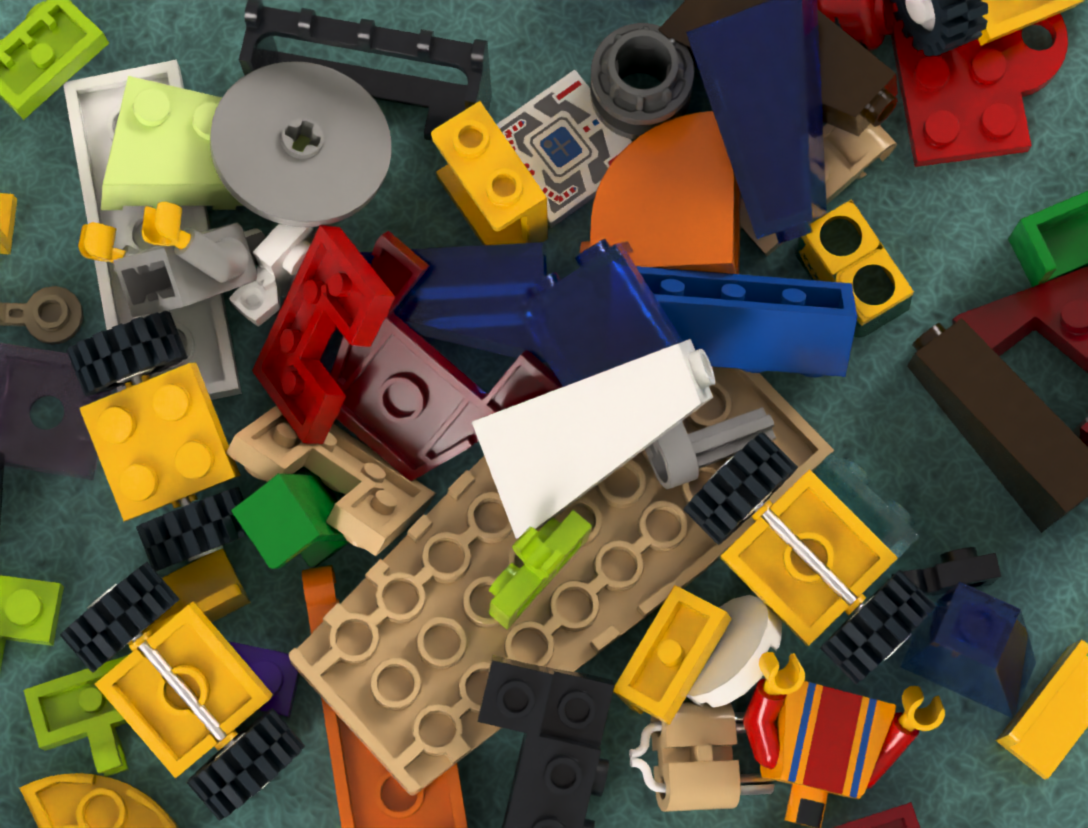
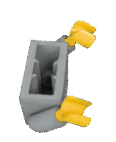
M159 202L157 209L149 206L144 207L142 223L144 241L159 246L139 251L129 245H126L122 250L113 248L117 229L108 225L91 222L82 226L78 248L81 255L87 259L114 264V271L118 273L132 317L182 308L256 281L257 271L255 266L258 263L253 251L266 238L265 235L257 228L243 231L238 222L198 232L193 228L183 231L180 230L182 208L173 203Z

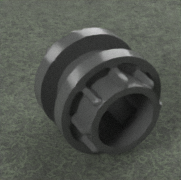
M635 23L620 27L604 38L593 56L590 97L593 109L599 120L609 130L628 139L635 140L653 127L684 116L690 104L694 79L692 56L686 46L676 42L673 38H666L658 30L661 27L659 25ZM645 73L658 79L661 84L650 89H637L627 85L622 79L631 74Z

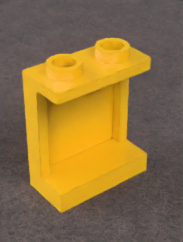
M481 101L431 132L432 141L448 163L436 171V177L499 270L548 239L547 197Z

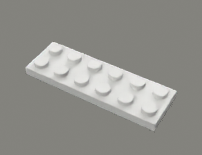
M177 60L67 81L63 84L88 224L95 222L116 228L113 248L122 250L126 245H129L139 251L159 246L147 243L142 236L144 207L146 206H123V210H101L102 185L128 76L184 89L181 70ZM180 206L182 208L180 230L185 231L188 228H193L198 232L211 229L206 206ZM94 260L107 330L121 323L125 324L133 319L144 318L150 315L132 317L118 273L114 271V264ZM223 293L182 308L167 310L172 315L188 358L176 365L170 366L166 370L151 374L152 376H149L150 379L185 364L196 362L211 400L242 394ZM125 386L117 387L118 392L126 389Z

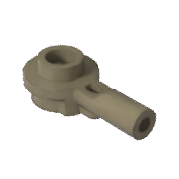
M58 286L42 288L35 292L27 303L0 302V326H26L34 338L42 343L51 345L64 343L73 338L80 330L84 318L82 305L75 294L66 288Z

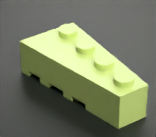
M128 76L103 180L101 210H123V206H152V208L157 209L159 202H169L178 206H212L213 210H235L236 206H243L223 185L211 157L210 132L212 120L222 97ZM299 135L298 139L293 142L292 148L303 152L304 148L309 145L310 138Z

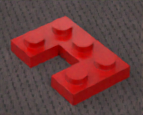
M319 225L252 369L256 378L302 443L306 444L324 443L346 398L344 392L320 361L331 335L338 328L351 346L371 347L395 299L394 294L343 230L336 226Z

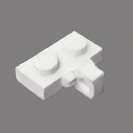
M279 223L253 251L259 265L256 268L257 280L239 287L229 300L243 316L259 327L281 309L280 296L283 298L287 296L315 236L314 228L295 227Z

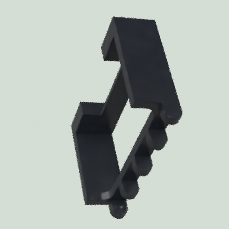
M262 0L247 1L245 8V23L247 27L239 56V62L244 75L261 67L282 62H308L332 68L353 79L374 99L429 108L424 129V139L431 141V132L435 128L481 101L489 113L492 91L488 42L486 40L475 39L472 44L435 37L434 31L421 29L420 34L377 27L374 20L362 18L360 23L316 16L315 10L302 8L299 13L265 7ZM273 36L457 68L466 75L468 84L461 85L278 52Z

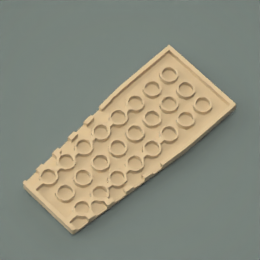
M604 338L563 373L560 378L570 385L628 362L621 359L605 358ZM712 367L715 384L709 386L713 398L682 421L686 432L690 434L763 407L766 415L770 414L774 422L772 430L776 439L773 442L798 466L784 484L768 499L774 504L809 469L814 472L832 455L834 449L760 373H750L737 368ZM644 449L554 517L561 523L572 510L576 511L592 525L589 538L507 630L489 615L490 602L495 597L489 592V588L511 563H514L519 568L524 563L512 549V545L517 539L515 538L486 458L483 456L469 471L466 470L448 488V493L426 516L423 514L412 525L402 541L383 560L380 559L365 574L366 578L342 603H337L323 617V622L297 649L294 647L289 652L290 662L409 795H416L501 729V727L478 722V713L484 696L492 655L558 670L577 671L664 604L674 585L683 589L703 574L755 523L750 517L725 541L718 545L683 510L694 495L702 489L715 472L731 457L699 468L698 479L666 490L658 481Z

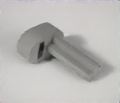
M763 407L687 434L681 421L648 446L645 451L658 481L667 490L698 479L699 468L734 456L759 433L764 432L772 441H775L776 437L772 430L774 422L770 414L766 415Z

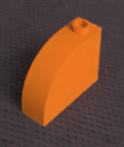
M736 110L698 112L666 121L653 127L631 142L609 166L594 198L590 241H582L580 246L583 277H591L598 299L608 298L612 264L739 274L742 141Z

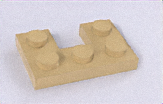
M277 406L235 434L226 452L227 455L242 464L245 470L257 479L268 482L278 473L294 474L304 466L319 476L328 488L345 494L344 497L335 503L326 523L341 532L349 543L358 548L366 549L374 556L381 553L425 512L436 494L416 479L412 482L406 479L375 451L335 424L332 425L323 444L302 443Z

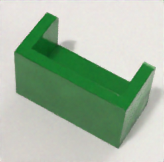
M1088 191L1020 219L1008 237L1032 287L1088 266Z
M278 473L231 510L271 569L281 568L299 553L308 566L316 567L349 543L341 532L326 523L329 514L338 500L330 488L321 481L319 476Z

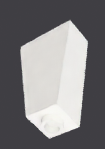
M689 339L472 421L515 538H519L529 526L535 530L544 526L551 518L556 517L712 399L713 396L709 386L715 384V376L704 350L698 349L695 351L693 343Z

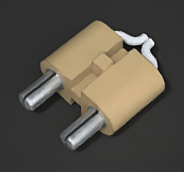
M691 701L682 703L670 725L651 716V723L641 733L640 745L635 749L629 750L630 766L637 767L642 771L644 782L648 788L656 793L657 803L661 811L733 809L737 807L740 795L772 794L774 784L741 786V784L774 782L772 779L762 777L761 773L740 774L739 760H733L732 746L737 745V734L746 733L744 724H736V722H743L745 712H734L731 703L711 707L705 702L702 705L703 707ZM650 736L652 738V751H657L658 766H654V779L649 765L642 759L637 758L646 753L649 747Z

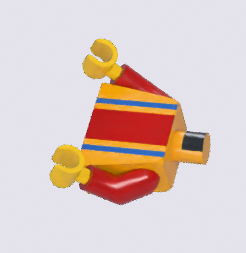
M766 652L759 658V667L765 679L757 683L743 717V724L754 758L760 763L761 776L792 784L784 820L813 828H821L828 793L860 799L866 789L872 788L919 735V730L930 731L937 728L943 722L945 709L939 695L933 697L927 707L917 709L924 700L923 692L919 686H909L902 695V704L905 712L895 713V704L804 681V669L794 653L789 656L788 664L779 670V662L774 653Z

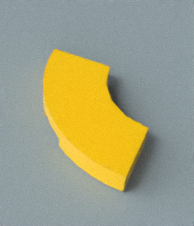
M70 773L42 778L19 788L38 828H179L169 813L158 802L132 785L113 778L95 774Z

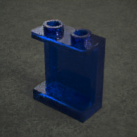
M603 239L575 257L580 268L562 280L557 272L544 277L525 291L530 301L515 310L563 387L683 342L629 255L634 250L628 241L610 246L608 241Z

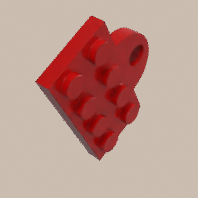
M894 3L895 11H898L897 5ZM1060 13L1032 24L1044 27L1051 34L1052 46L1046 50L1038 51L1029 48L1022 39L1023 29H1020L982 46L978 39L940 55H932L930 57L924 55L923 49L917 51L912 46L913 36L906 39L902 33V29L905 26L903 21L897 22L895 19L891 40L915 167L1023 153L1030 150L1032 145L1022 97L1038 92L1049 84L1063 64L1068 48V34Z

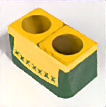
M852 199L800 230L795 254L811 280L852 283L853 288V278L859 269L867 265H879L895 286L892 297L880 305H869L862 302L853 290L857 311L854 337H865L910 309L914 293L913 289ZM835 219L850 221L862 237L859 248L847 256H836L829 253L823 247L820 240V230L824 225ZM837 273L835 281L832 275Z

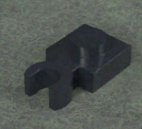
M976 547L945 552L940 555L942 563L936 564L934 567L903 572L926 596H936L991 585L1001 577L996 553L978 556Z

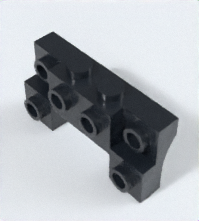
M492 655L484 696L478 713V722L524 733L502 828H594L595 821L585 819L590 796H602L608 774L609 760L600 758V745L615 686L613 680Z

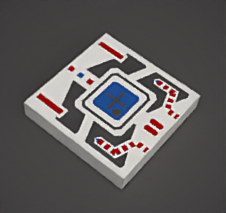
M576 70L567 74L497 123L503 135L546 195L547 221L550 228L595 197L599 184L609 166L632 142L628 138L615 134L599 120L591 103L590 88Z

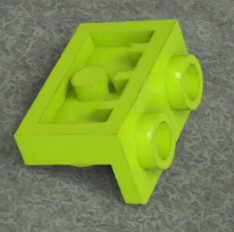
M46 0L36 4L28 12L21 24L4 39H0V97L24 120L109 44V41L104 33L70 0Z

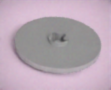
M308 62L275 63L256 69L243 76L227 90L220 100L213 116L210 132V150L213 164L220 180L230 194L255 214L276 223L295 227L329 225L359 212L380 190L386 178L392 153L391 136L387 121L373 97L361 85L345 74L326 66ZM299 135L310 138L309 145L304 148L303 152L292 148L293 142L298 139Z

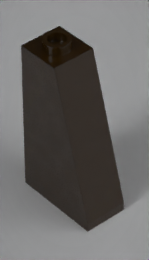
M685 0L658 29L666 38H673L676 42L688 48L694 67L856 136H859L870 123L877 127L884 122L898 102V99L895 97L898 94L896 73L807 0Z
M962 318L948 329H945L941 323H937L913 342L912 346L917 352L914 353L907 367L1041 533L1088 498V447Z

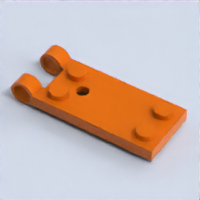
M333 565L302 570V582L311 634L323 622V617L339 603L334 587L336 578ZM321 697L342 828H468L458 763L416 795H409Z

